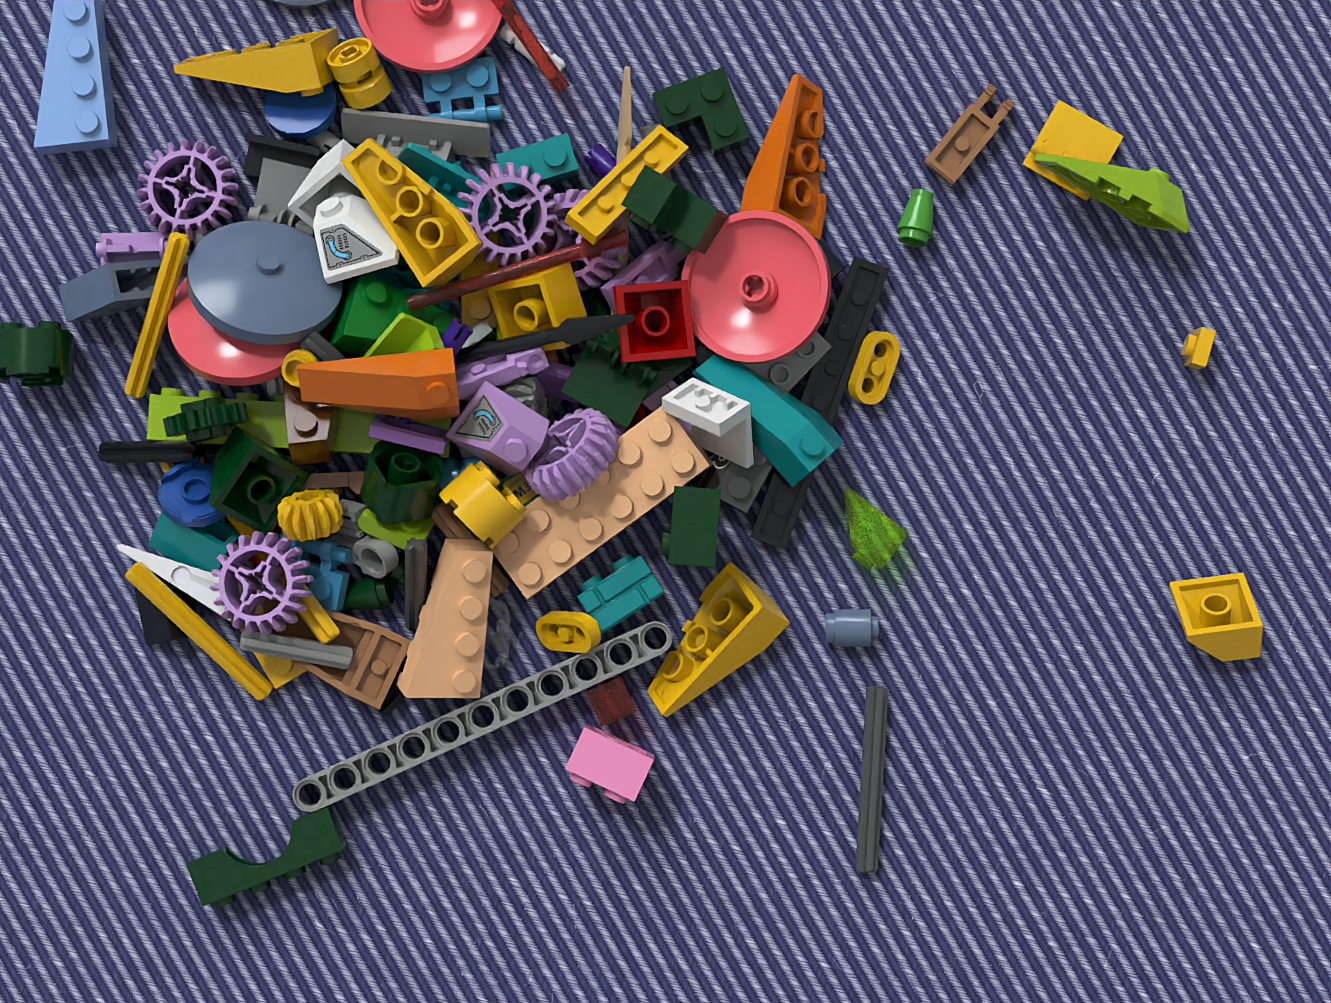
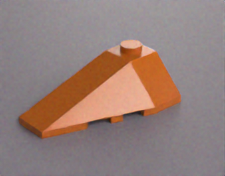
M800 74L792 76L744 186L740 212L764 210L784 215L803 226L819 241L827 207L826 194L820 193V172H825V159H819L818 138L824 134L823 95L821 88Z
M453 348L297 364L301 399L305 402L416 420L460 416Z

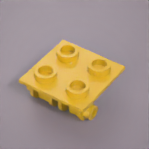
M1058 100L1022 165L1087 201L1090 197L1089 194L1034 160L1036 154L1058 155L1108 164L1124 136Z

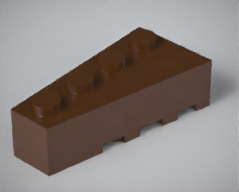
M336 314L331 322L319 332L327 341L329 340ZM340 352L347 359L352 358V353ZM283 378L287 440L293 466L332 461L340 420V407L302 401L300 388L290 385Z

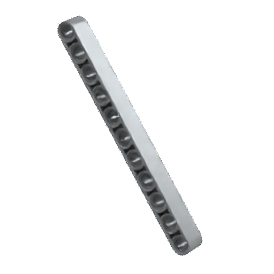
M651 621L595 646L586 653H579L307 776L294 787L293 801L302 811H317L663 654L671 646V630L660 621ZM653 627L661 628L667 637L665 644L657 649L647 646L644 639L647 630ZM617 643H625L632 650V657L625 664H617L611 658V648ZM585 658L593 660L598 668L596 676L588 680L579 677L576 671L577 663ZM556 674L562 679L563 689L559 694L550 695L544 691L542 680L546 675ZM517 689L524 691L529 700L528 706L520 711L514 710L508 703V695L511 691ZM485 705L492 709L494 713L492 724L482 726L475 721L474 711L477 706ZM444 721H452L457 724L460 731L457 740L446 741L442 738L439 730ZM415 736L422 739L425 745L422 756L414 757L408 754L405 745L409 737ZM382 752L389 757L390 768L387 772H378L373 768L371 759L374 753ZM341 768H349L354 772L356 781L353 787L346 788L339 784L337 773ZM306 784H315L320 789L321 799L318 803H310L304 798L303 788Z

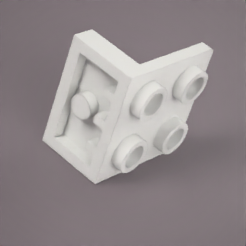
M693 377L662 397V410L691 423V433L703 449L745 468H749L754 464L749 402Z

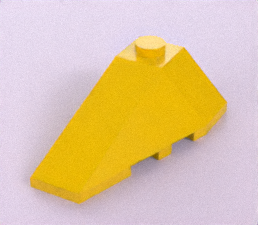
M337 28L290 36L291 39L275 43L273 48H271L269 41L245 47L241 49L239 54H237L236 49H228L187 58L174 65L173 68L176 74L283 93L300 91L302 97L316 95L324 91V85L335 79L326 59L331 50L338 46L339 33Z
M367 138L341 160L423 288L445 285L473 262L482 242L462 211L374 139Z
M729 562L704 589L699 598L703 602L693 621L687 619L682 628V631L686 632L676 651H671L667 654L647 690L656 707L665 717L670 716L760 654L790 624L775 601L732 562Z

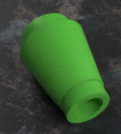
M923 189L912 190L911 197L896 228V232L899 233L898 241L900 243L921 248L926 247L928 240L933 238L934 194Z

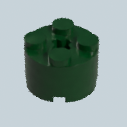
M41 321L38 322V327L23 328V324L16 322L0 324V383L10 385V378H17L21 381V386L48 387L63 385V377L69 382L74 381V336L69 330L61 329L60 322Z
M385 440L378 441L374 445L373 451L367 457L360 494L364 504L376 514V519L380 523L394 525L397 522H414L428 519L432 516L444 468L440 455Z

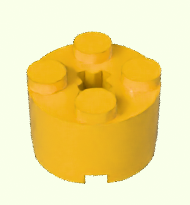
M480 460L476 464L471 462L438 495L445 503L448 502L455 509L453 512L481 541L486 542L488 547L493 549L525 518L523 513L527 508L507 486L502 491L497 487L501 483L500 480Z

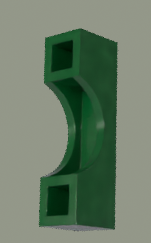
M330 804L293 820L289 844L285 851L274 860L260 863L247 861L236 855L226 846L188 862L186 866L202 907L213 903L216 909L236 901L235 893L249 889L250 894H254L271 887L270 879L282 874L285 880L297 877L307 872L305 865L319 860L321 866L342 858L340 851L348 847V843L334 808Z

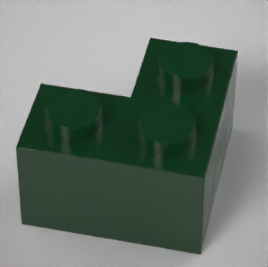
M723 67L652 93V101L663 127L670 133H675L700 123L713 158L748 145L750 137Z
M647 165L643 167L621 203L622 206L632 211L628 217L629 219L657 235H660L662 230L674 236L670 243L689 255L693 249L705 255L729 216Z

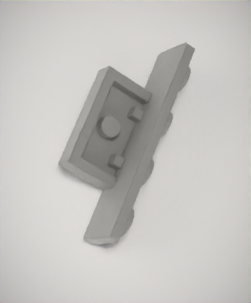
M343 108L341 112L342 139L348 143L362 144L367 138H372L395 157H397L408 142L426 147L432 154L449 163L452 154L487 158L491 152L490 125L488 123Z

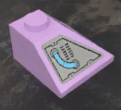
M485 380L460 416L446 432V437L505 475L512 476L522 472L541 448L550 421Z

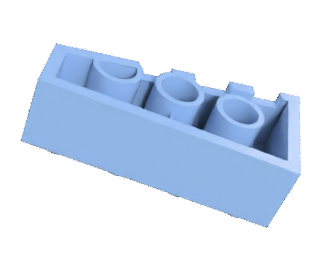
M54 0L34 148L43 155L118 147L103 1Z

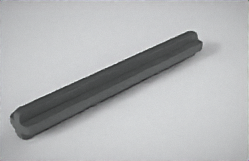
M868 686L866 689L855 864L856 870L864 873H873L878 870L888 689L883 686Z

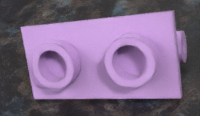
M160 232L100 233V242L96 243V256L101 257V266L110 263L163 259L171 232L166 234Z

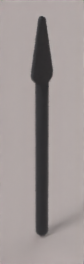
M631 313L567 318L558 327L461 348L455 357L457 360L455 365L560 341L570 345L578 344L631 323L636 319V316Z

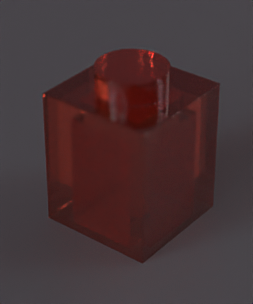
M622 675L587 690L588 697L601 727L637 711Z

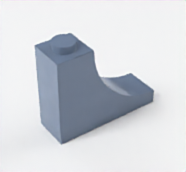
M187 256L185 259L177 289L179 285L183 282V280L187 277L190 256ZM162 259L105 264L58 286L66 322L100 319L120 311L149 304Z

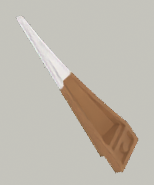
M123 544L116 545L122 553L136 562H142L161 578L219 615L222 614L226 605L216 606L213 603L216 598L221 596L220 591H212L210 589L211 585L219 584V577L213 576L210 572ZM238 581V591L241 597L243 585ZM267 598L263 605L257 606L254 612L260 615L267 614L274 610L281 602ZM323 608L340 632L329 643L353 649V658L349 669L293 659L289 660L339 692L380 710L407 653L411 640L380 625ZM295 611L298 618L296 623L289 624L285 621L286 629L281 632L272 629V633L319 641L297 611ZM232 617V618H230V619H227V620H229L230 622L233 623V618H234V617Z

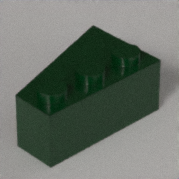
M674 486L670 533L663 532L661 556H668V564L715 567L721 489Z

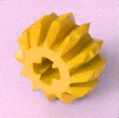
M317 488L314 490L305 489L303 492H294L291 496L284 497L277 506L279 527L282 528L283 535H286L289 540L304 542L312 539L315 541L317 538L328 537L330 533H336L343 524L342 515L344 513L342 503L339 502L338 495L334 494V491L330 489L322 490Z

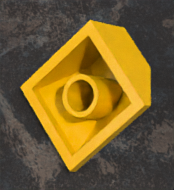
M1244 572L1170 582L1169 588L1188 642L1222 662L1260 657L1263 624Z

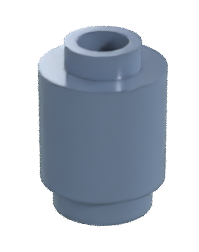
M835 609V613L825 614L826 643H835V647H871V639H879L878 616L871 617V609Z

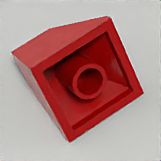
M687 280L613 286L616 314L633 313L636 316L633 322L618 327L621 363L696 356Z

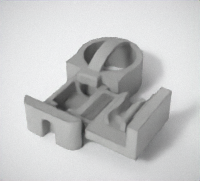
M346 499L340 500L339 502L342 503L344 513L342 515L343 524L340 526V530L329 537V539L339 542L340 547L351 549L352 557L350 563L361 566L362 573L375 578H382L397 568L399 556L391 543L371 535L362 538L364 536L363 531H359L360 528L357 522L359 515L368 509L367 506Z

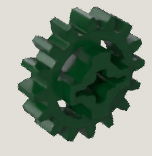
M212 397L181 404V413L163 418L166 437L186 435L187 443H197L232 435V426L249 421L246 403L226 405L225 397Z

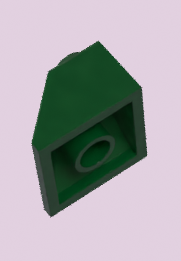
M235 426L232 430V435L228 436L214 457L208 504L250 528L267 535L278 524L277 514L279 513L277 506L281 503V500L284 497L291 496L294 492H299L311 474L299 465L293 466L292 460L263 440Z

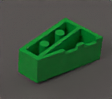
M365 273L358 275L343 290L328 342L339 352L358 354V358L365 355L400 313H406L436 327L440 337H442L453 318L460 321L462 319Z

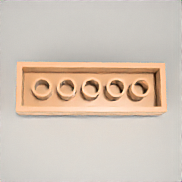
M662 406L620 436L618 441L620 447L614 453L616 458L608 463V470L602 472L598 476V480L592 481L587 489L583 488L577 492L576 496L568 495L566 499L561 501L558 499L549 501L540 495L525 506L527 508L523 513L525 518L492 550L495 557L526 599L536 595L674 493V486L686 485L714 464L680 418L664 412Z

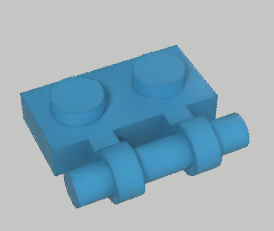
M494 56L476 58L470 63L448 72L435 74L421 73L426 106L440 104L441 113L427 114L426 117L481 123L503 119L501 105L486 107L485 102L487 97L500 96ZM473 99L474 108L453 111L452 102Z
M281 532L279 535V540H281L282 538H287V536L283 535V532ZM312 539L304 542L291 540L290 549L299 547L303 550L298 561L307 560L309 553L318 555L321 559L320 565L309 562L311 563L310 566L303 570L304 575H312L314 578L313 582L305 583V585L312 591L314 597L323 608L335 612L343 610L350 574L337 570L338 562L345 564L350 562L352 550L340 547L339 542L326 539L324 542Z

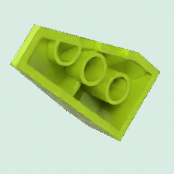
M1037 153L1034 158L1036 162L1140 227L1185 234L1189 229L1182 189L1169 182L1170 175L1159 169L1150 168L1149 171L1041 153Z

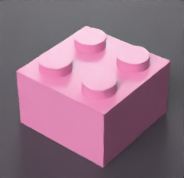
M586 723L565 769L571 772L569 777L571 780L589 788L592 782L606 788L605 796L625 804L626 799L635 802L654 761V754Z

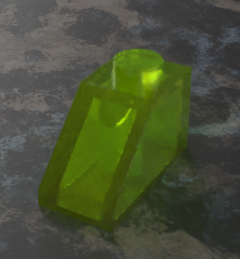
M847 488L842 494L848 545L855 551L852 558L869 571L873 566L878 570L882 569L909 533L851 488Z

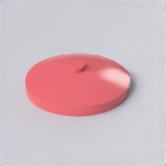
M353 0L359 27L364 37L371 40L375 51L385 60L402 69L426 74L452 71L477 58L495 37L504 9V0Z
M764 210L743 211L728 216L705 255L694 249L690 255L688 254L681 275V280L688 281L694 334L715 353L747 364L777 361L803 347L822 324L831 297L829 264L817 240L809 231L792 219Z
M187 277L175 292L171 309L168 312V329L172 343L183 363L191 371L206 380L230 386H247L263 383L281 376L284 357L293 350L302 349L299 345L301 341L281 345H264L239 340L219 331L208 323L192 304L187 290Z

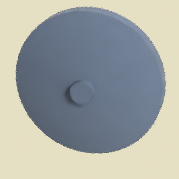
M270 221L236 222L209 233L197 244L190 256L186 282L192 304L208 323L236 339L264 345L294 343L303 340L313 330L320 332L331 322L337 313L343 289L342 280L330 284L326 283L315 238L294 227Z

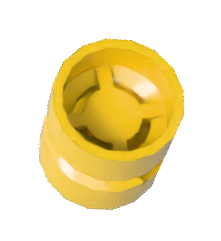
M365 37L349 39L340 43L328 54L327 63L335 80L340 82V90L350 108H369L378 104L390 94L392 85L383 66L379 65L380 60L370 39Z

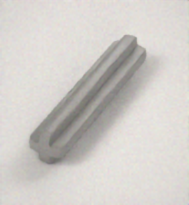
M245 628L241 633L239 642L240 649L244 651L341 669H349L353 658V649L350 647L330 643L321 644L319 641L272 632L270 635H261L259 630L255 631L254 634H248Z

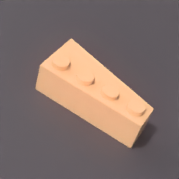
M445 539L430 583V593L419 615L420 622L414 639L410 641L406 653L408 657L403 672L400 671L396 682L405 698H480L493 550L481 540Z

